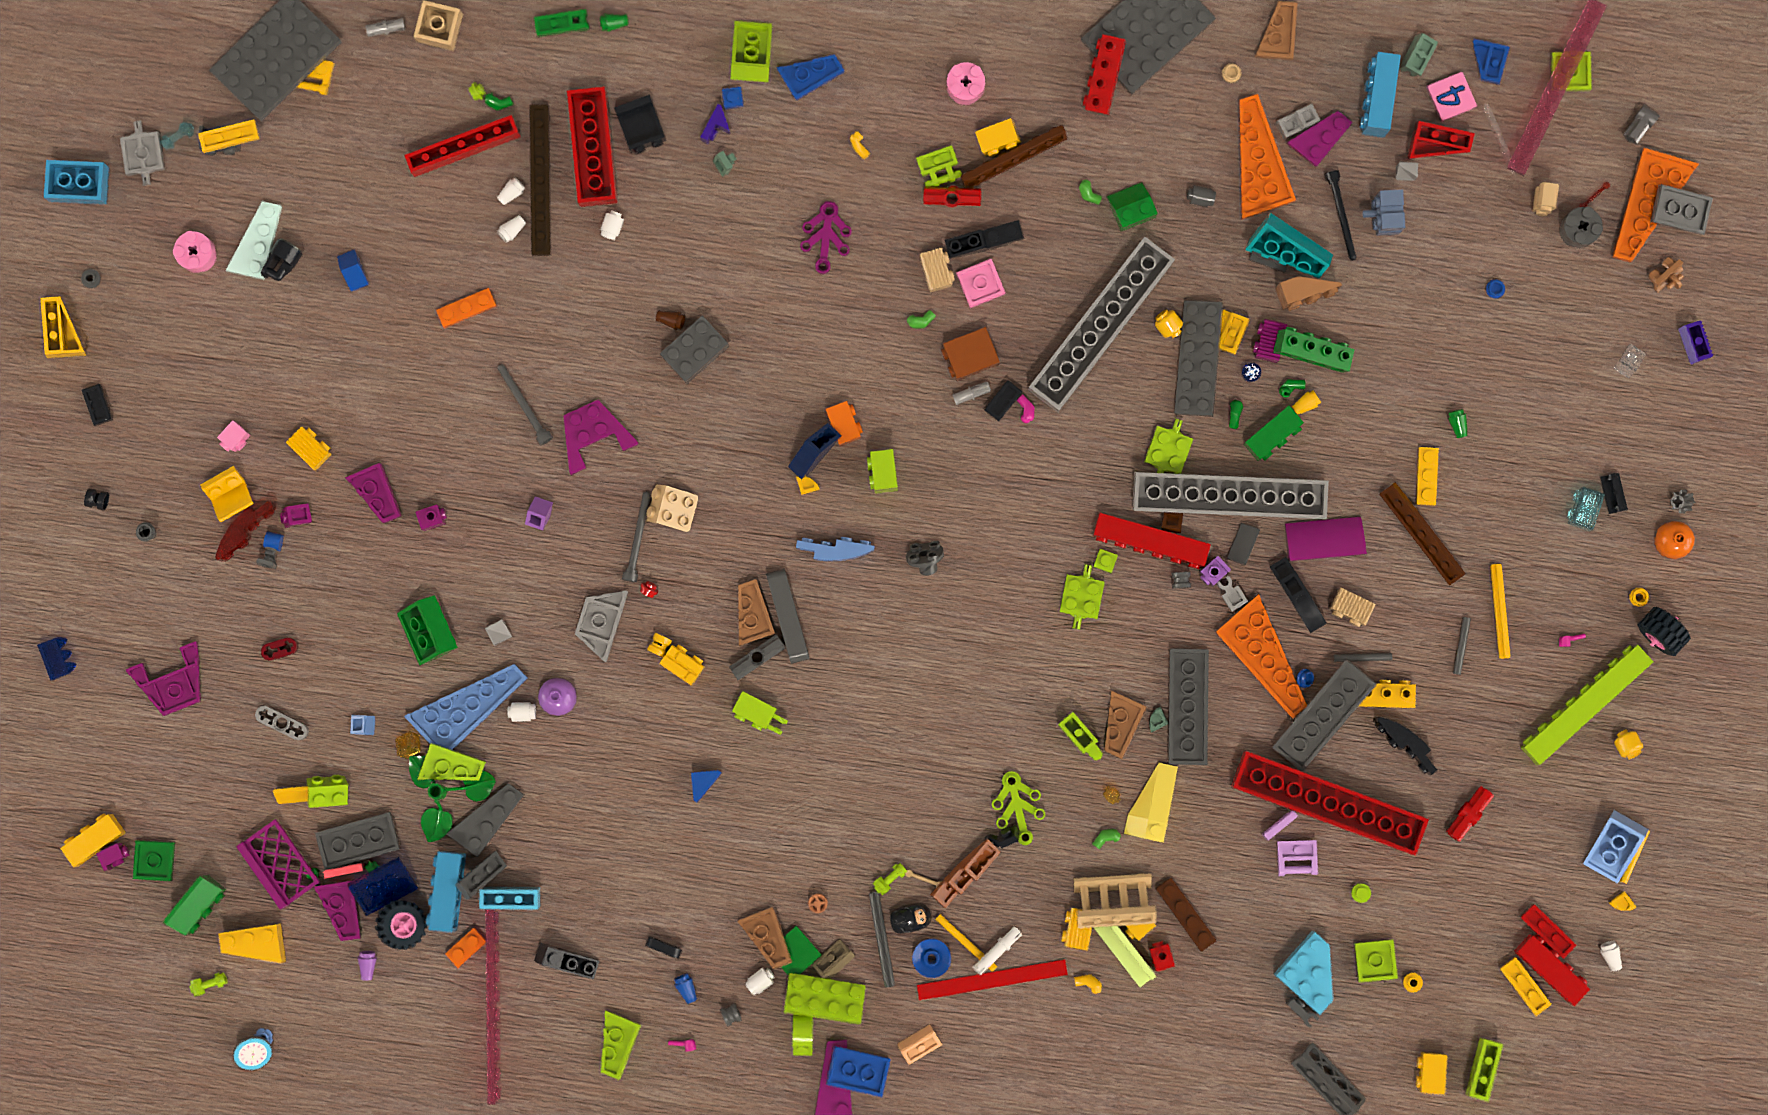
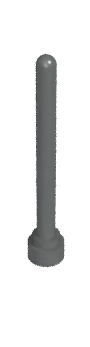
M503 364L498 365V371L537 432L536 440L540 446L551 441L553 436L549 431L543 429Z
M645 491L642 496L629 565L622 575V580L636 583L638 579L637 570L635 569L650 500V493L648 491Z

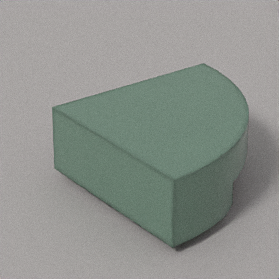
M1160 707L1154 710L1150 716L1149 729L1151 733L1168 725Z

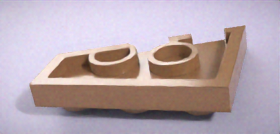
M1111 691L1105 752L1123 760L1147 708L1146 706Z
M773 907L737 921L773 969L792 963Z

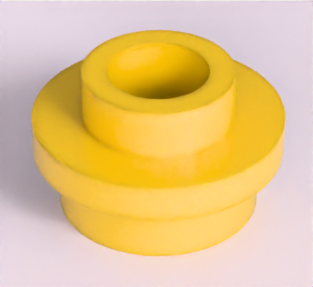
M1635 588L1630 592L1629 599L1634 606L1642 607L1648 603L1649 594L1643 588ZM1637 594L1642 596L1640 601L1636 599Z
M1409 973L1404 977L1403 986L1407 991L1417 992L1422 988L1423 980L1420 975ZM1412 979H1415L1417 982L1415 986L1410 985Z

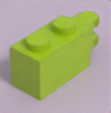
M742 691L732 712L736 713L735 718L743 722L746 719L753 722L751 726L760 731L763 728L766 730L768 728L781 735L783 732L781 729L769 724L773 718L782 724H787L788 720L775 714L776 708Z
M1071 712L1058 724V727L1082 754L1086 752L1095 761L1102 758V752L1096 745L1098 740L1074 712Z

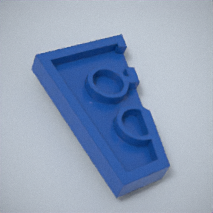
M835 54L803 63H794L785 67H776L796 101L845 72Z

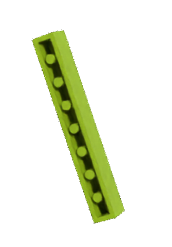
M1639 645L1627 646L1622 651L1623 655L1619 659L1614 658L1608 664L1609 668L1605 672L1600 671L1593 677L1595 679L1593 683L1584 685L1579 690L1581 693L1576 698L1574 696L1565 703L1567 706L1562 711L1558 709L1551 715L1553 718L1551 721L1542 723L1537 728L1538 732L1534 736L1529 735L1523 741L1524 745L1521 749L1535 765H1541L1653 663V660Z

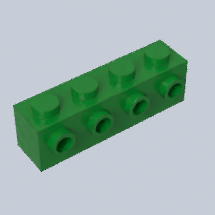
M1286 327V329L1278 330L1273 353L1343 373L1350 372L1355 349L1349 348V345L1346 343L1338 342L1335 344L1329 338L1320 337L1318 339L1312 333L1303 332L1301 334L1295 328Z

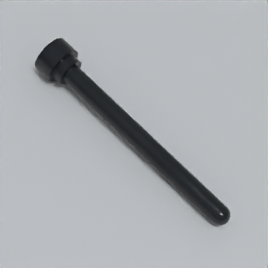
M1335 170L1324 175L1326 182L1332 188L1349 259L1354 261L1356 259V252L1338 184L1341 176L1339 170Z

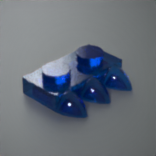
M57 637L37 645L50 681L69 675L77 665L74 662H66L71 656L72 651L61 650L67 643L68 639Z

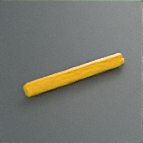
M1492 564L1490 569L1498 653L1500 659L1510 658L1502 565Z

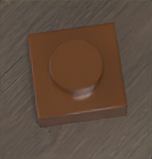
M1164 512L1162 530L1181 533L1183 513Z

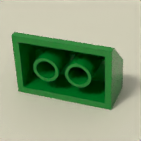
M435 595L418 600L397 613L419 666L458 648Z
M209 875L199 876L164 919L163 923L185 936L193 935L200 927L199 922L203 918L206 919L212 913V906L215 903H220L225 895L223 893L226 889Z

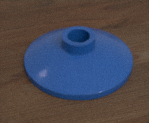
M924 940L916 946L913 952V965L917 972L924 977H939L948 970L951 964L950 950L940 940ZM930 954L936 957L933 962L928 960Z

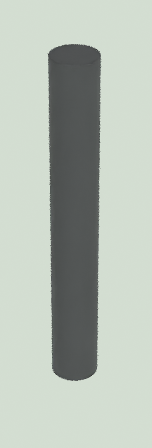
M1463 617L1453 671V674L1461 675L1471 622V618Z
M1392 653L1334 654V662H1345L1346 659L1350 662L1392 661Z

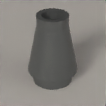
M147 522L141 523L136 529V536L141 541H150L157 534L153 525Z

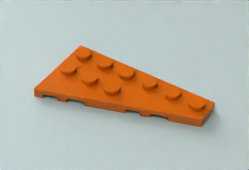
M1258 94L1241 99L1239 101L1241 219L1243 220L1295 202L1296 198Z
M1647 148L1642 149L1612 255L1613 258L1626 262L1633 261L1657 225L1650 222L1658 185L1662 184L1682 189L1699 163Z
M1258 594L1215 633L1293 719L1306 708L1307 704Z

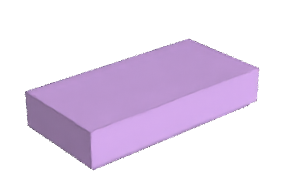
M1290 810L1264 831L1262 836L1265 840H1270L1297 818L1298 815L1295 811Z

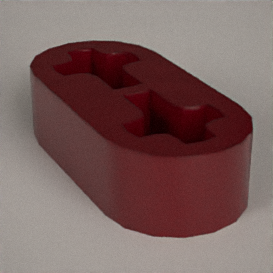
M283 638L267 643L261 648V655L268 661L287 657L296 653L298 643L292 638ZM287 641L293 644L290 652L288 649L281 650V647L287 645ZM268 647L278 649L277 652L272 653L273 657L266 655Z

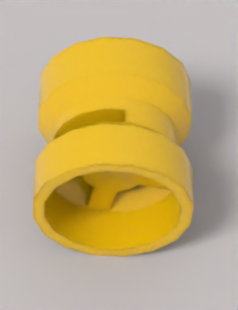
M654 633L652 637L653 642L649 644L647 650L664 657L666 655V648L670 646L672 640Z

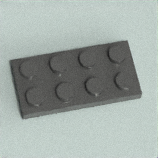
M391 812L315 833L325 870L400 850Z

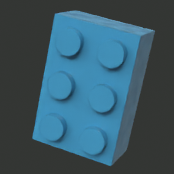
M46 160L44 198L49 202L107 204L109 167L103 162Z

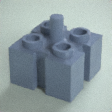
M1403 190L1379 191L1378 195L1371 202L1372 210H1363V218L1376 217L1372 222L1373 230H1376V236L1399 235L1405 229Z

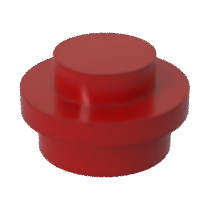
M652 582L641 583L640 592L645 596L653 598L654 595L658 594L657 586Z

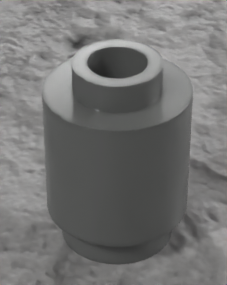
M1196 185L1188 189L1187 199L1190 204L1203 207L1214 205L1216 191Z

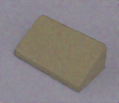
M839 939L812 966L822 978L831 980L855 955Z

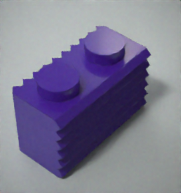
M1696 321L1679 328L1690 365L1707 360L1714 355L1712 350H1710V343L1706 339L1707 336L1705 335L1706 332H1704L1705 329L1703 328L1702 321Z

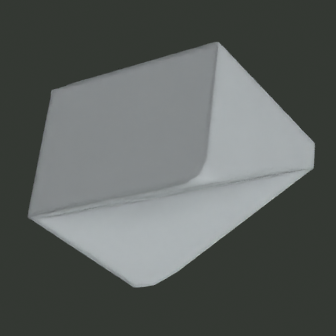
M1399 162L1397 164L1396 180H1416L1418 177L1417 162Z
M503 619L485 628L494 646L512 637Z

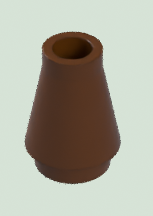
M658 310L656 321L674 330L682 329L685 323V315L681 314V312Z

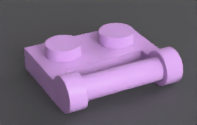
M1316 840L1277 841L1278 876L1305 873L1318 875ZM1311 860V865L1285 866V861Z

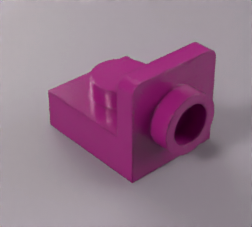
M309 504L287 506L282 509L280 519L285 528L311 523Z

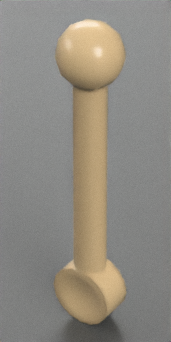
M907 870L905 873L907 877L912 876L936 887L941 883V881L936 882L917 875L912 870Z

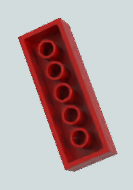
M605 87L567 90L578 204L580 207L616 204L618 200L607 91Z

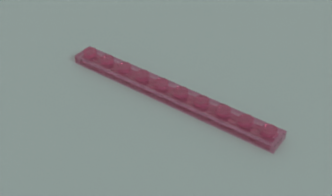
M1588 0L1507 169L1525 176L1607 5L1596 0Z
M485 909L487 1105H495L501 1099V1088H497V1080L501 1078V1070L497 1068V1060H500L501 1056L500 1049H497V1041H500V1029H497V1021H500V1009H497V1002L500 1001V990H497L500 972L496 970V963H499L500 960L499 951H496V943H499V931H496V924H499V912H496V909Z

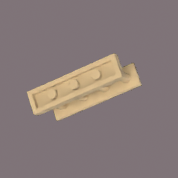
M1140 873L1137 875L1081 877L1074 879V893H1081L1082 910L1077 911L1078 928L1156 923V906L1148 905L1146 889L1151 888L1152 875ZM1128 889H1139L1141 907H1129ZM1119 890L1121 908L1110 909L1108 891ZM1100 891L1102 909L1090 910L1088 892Z

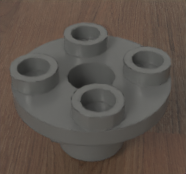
M939 541L924 544L914 543L906 554V560L910 566L919 568L920 574L929 576L937 571L936 563L944 557V550Z

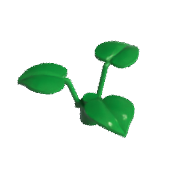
M410 756L409 772L412 781L419 788H428L429 797L434 799V803L439 808V810L430 808L421 817V827L427 842H435L442 839L452 828V815L449 812L442 811L443 808L439 800L446 797L448 791L466 789V796L472 801L479 802L490 795L496 783V779L486 771H482L479 780H463L465 786L446 788L442 784H436L434 779L417 780L425 756Z

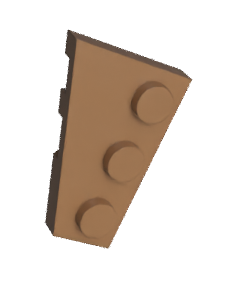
M1278 2L1255 57L1283 60L1294 59L1298 3Z
M757 579L738 585L739 646L775 634Z

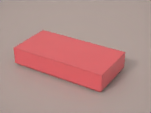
M360 863L325 870L323 872L324 878L365 871V864Z

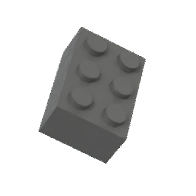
M702 315L666 347L660 355L678 376L688 384L729 347V344Z

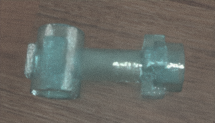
M182 122L177 132L170 137L167 135L163 136L160 143L166 150L173 149L175 147L173 143L180 138L193 135L194 126L191 123Z

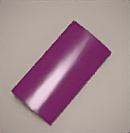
M1361 517L1284 524L1289 562L1367 554Z

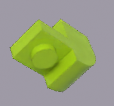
M793 1014V1055L813 1056V1017Z

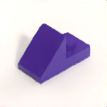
M717 104L700 136L701 141L709 144L710 140L713 141L718 133L717 128L730 134L720 104Z

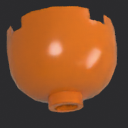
M1679 521L1664 523L1658 528L1654 543L1657 551L1662 556L1675 560L1685 557L1691 552L1694 547L1695 537L1688 525Z

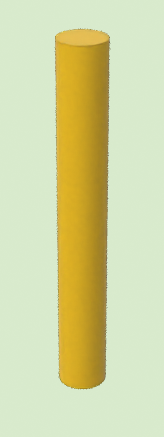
M1649 830L1622 875L1620 882L1627 884L1649 835Z

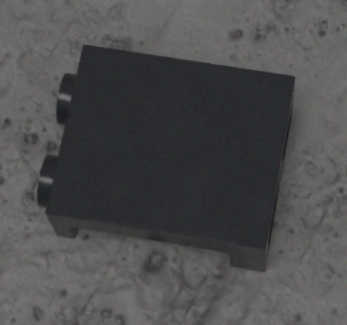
M650 95L614 107L630 153L640 154L646 151L645 148L651 146L656 148L663 145V142L666 141Z

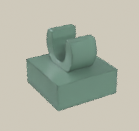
M722 151L715 156L713 163L723 177L729 174L737 158L733 153L726 156Z

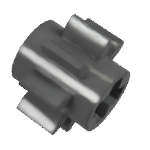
M1687 489L1673 492L1674 496L1670 500L1673 506L1672 509H1678L1679 513L1692 511L1691 507L1696 503L1693 493L1687 494Z

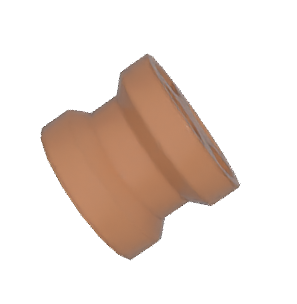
M814 894L808 901L809 909L814 913H822L828 905L827 898L822 894Z

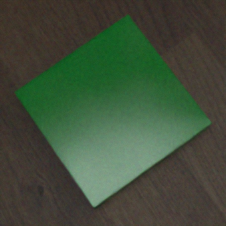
M135 840L132 879L173 881L175 842Z
M795 926L784 936L792 963L781 968L787 975L789 973L800 975L822 955L798 926Z

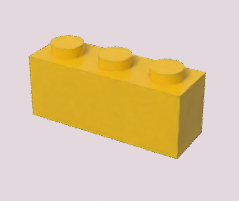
M104 813L95 819V824L85 826L80 830L81 834L77 837L72 836L64 841L65 845L60 849L73 867H79L126 833L113 814L106 815Z

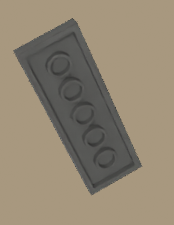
M1184 300L1174 412L1176 415L1214 416L1223 314L1222 302Z
M1170 649L1168 764L1207 765L1209 649Z
M1346 659L1272 748L1303 772L1374 689L1377 683Z

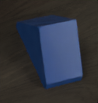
M355 249L337 256L340 271L351 292L369 285Z
M720 770L691 773L693 800L696 803L699 802L722 774Z

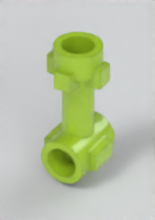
M901 863L895 864L893 866L894 871L885 879L879 877L873 883L874 889L879 894L881 893L882 896L891 889L889 885L899 876L903 878L907 870Z
M225 973L214 974L215 978L203 982L201 978L190 981L191 993L194 994V997L205 994V989L216 985L218 988L224 987L227 984Z

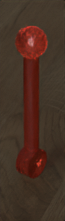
M1604 182L1603 186L1585 203H1581L1579 207H1587L1602 191L1610 188V183Z

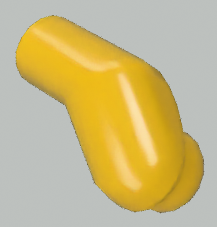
M855 131L853 135L851 134L850 141L853 149L864 160L869 156L870 152L859 142L863 139V136L858 131Z
M1093 975L1074 977L1075 986L1087 985L1092 990V993L1098 994L1101 992L1102 984Z

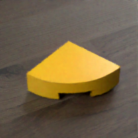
M796 476L801 495L820 490L813 479L805 476L801 480Z
M1624 891L1609 902L1610 906L1621 911H1629L1636 908V905Z

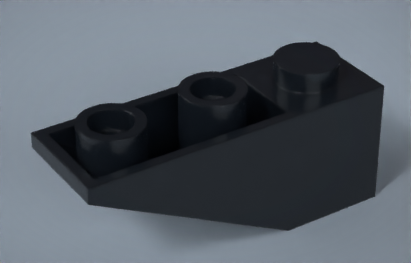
M539 943L534 959L536 963L542 966L593 980L599 964V960L544 943Z

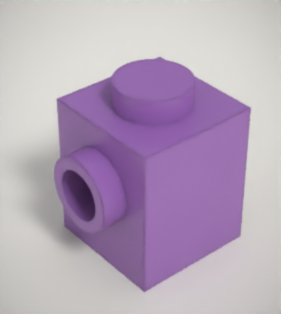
M535 497L527 511L525 525L543 530L550 518L553 502Z

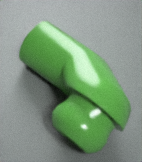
M1083 180L1079 185L1082 198L1099 205L1102 196L1092 192L1089 180Z
M930 310L923 317L910 315L907 318V323L912 328L923 329L929 325L936 315Z
M1116 829L1102 830L1092 844L1101 849L1105 841H1119L1121 834Z

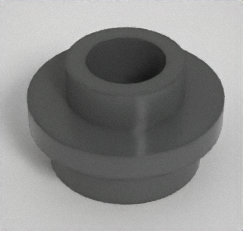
M88 269L83 272L81 282L85 287L95 288L100 284L101 277L96 270ZM92 275L93 280L88 282V277Z

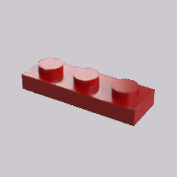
M1532 904L1520 917L1562 959L1575 948L1576 944L1535 904Z

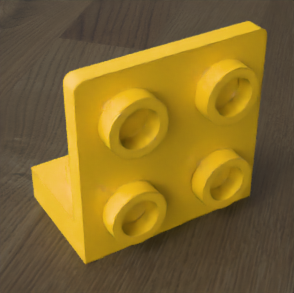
M234 466L200 484L204 493L211 500L220 522L253 504L245 479Z

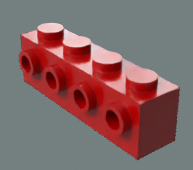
M1102 34V38H1098L1096 49L1099 51L1097 57H1094L1092 62L1094 72L1093 76H1089L1087 84L1090 90L1088 95L1085 94L1083 106H1086L1085 110L1109 115L1126 45L1125 39Z

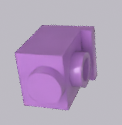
M1216 556L1199 572L1202 575L1200 578L1207 586L1209 584L1214 586L1231 569L1219 556ZM1211 569H1217V575H1212Z

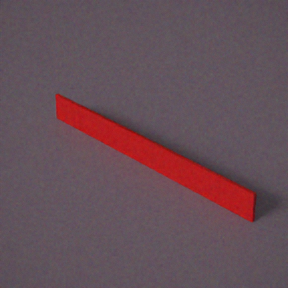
M1064 959L983 973L982 975L978 974L917 985L920 1001L1068 975Z

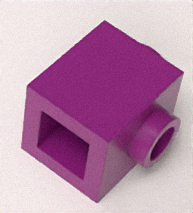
M437 504L415 512L422 531L446 524L444 520L447 519L444 508H440Z

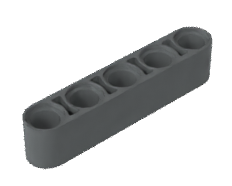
M785 568L766 573L790 662L793 664L808 660L810 658Z

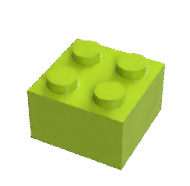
M893 449L870 452V457H867L868 471L872 470L873 476H869L870 489H874L875 494L898 491Z

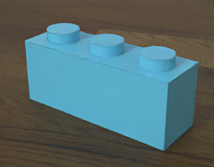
M483 887L479 890V909H538L540 907V887Z

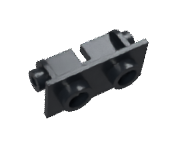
M1619 473L1600 477L1608 513L1612 514L1628 510Z

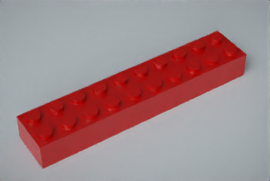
M1248 751L1243 752L1231 785L1233 789L1413 856L1417 855L1429 819Z

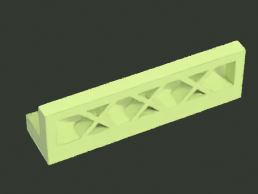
M1118 926L1093 927L1139 987L1143 986L1150 979L1156 978V975Z

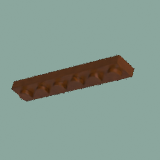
M1063 125L1053 127L1048 132L1035 136L1024 144H1019L1013 150L1002 153L997 158L986 161L973 170H968L961 176L964 188H973L1066 141V130Z
M1396 482L1379 494L1449 586L1466 574Z

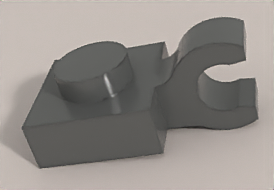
M1290 998L1286 1002L1304 1021L1306 1026L1312 1027L1308 1022L1310 1017H1314L1317 1021L1319 1020L1315 1013H1307L1304 1010L1306 1006L1298 998L1296 1000Z

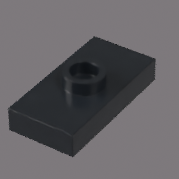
M1007 380L984 411L999 422L1023 391Z
M101 384L81 390L93 426L113 420Z

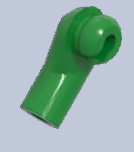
M492 93L485 95L486 105L494 110L499 111L513 105L510 96L500 100Z
M1286 380L1279 389L1280 395L1283 398H1287L1294 389H1305V380Z
M1233 400L1230 403L1229 427L1237 429L1243 410V403Z

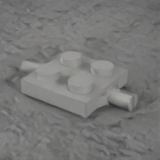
M135 121L133 122L135 133L130 136L120 137L125 174L127 176L142 175L143 186L151 185L149 174L154 171L165 170L160 135L158 131L143 132L142 122Z

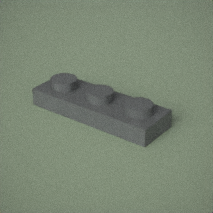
M494 851L455 885L464 898L468 900L505 869L507 865L497 851Z

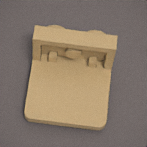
M656 484L651 495V505L647 509L646 521L688 532L692 524L698 496L666 485Z

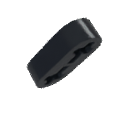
M648 936L645 946L677 959L680 958L682 949L651 936Z

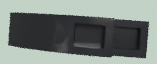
M1016 220L989 229H980L946 239L945 244L951 259L1007 246L1009 243L1023 240L1024 235L1020 220Z
M1285 557L1271 565V571L1310 634L1326 625L1327 622L1288 559Z
M1383 717L1374 719L1377 723L1375 726L1379 732L1385 733L1389 739L1387 741L1391 747L1398 750L1406 747V753L1411 759L1415 758L1418 761L1419 765L1417 766L1423 774L1433 775L1438 771L1426 756L1431 749L1416 734L1392 720Z

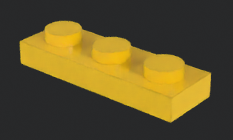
M254 119L198 133L203 153L260 139Z
M1418 448L1416 505L1436 506L1439 448Z
M1516 957L1499 968L1535 1016L1552 1005Z

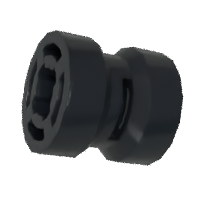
M89 488L85 494L84 506L89 508L94 506L98 510L105 511L109 502V493L104 491L97 492L95 489Z

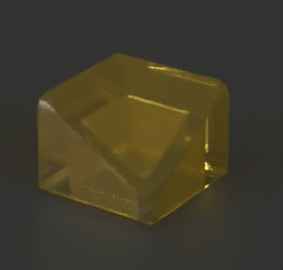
M408 731L395 739L397 756L409 759L410 756L421 752L418 734Z

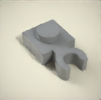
M1226 576L1228 584L1223 586L1219 581L1217 586L1225 591V594L1221 597L1232 612L1247 603L1248 600L1238 585L1234 588L1232 587L1231 578Z

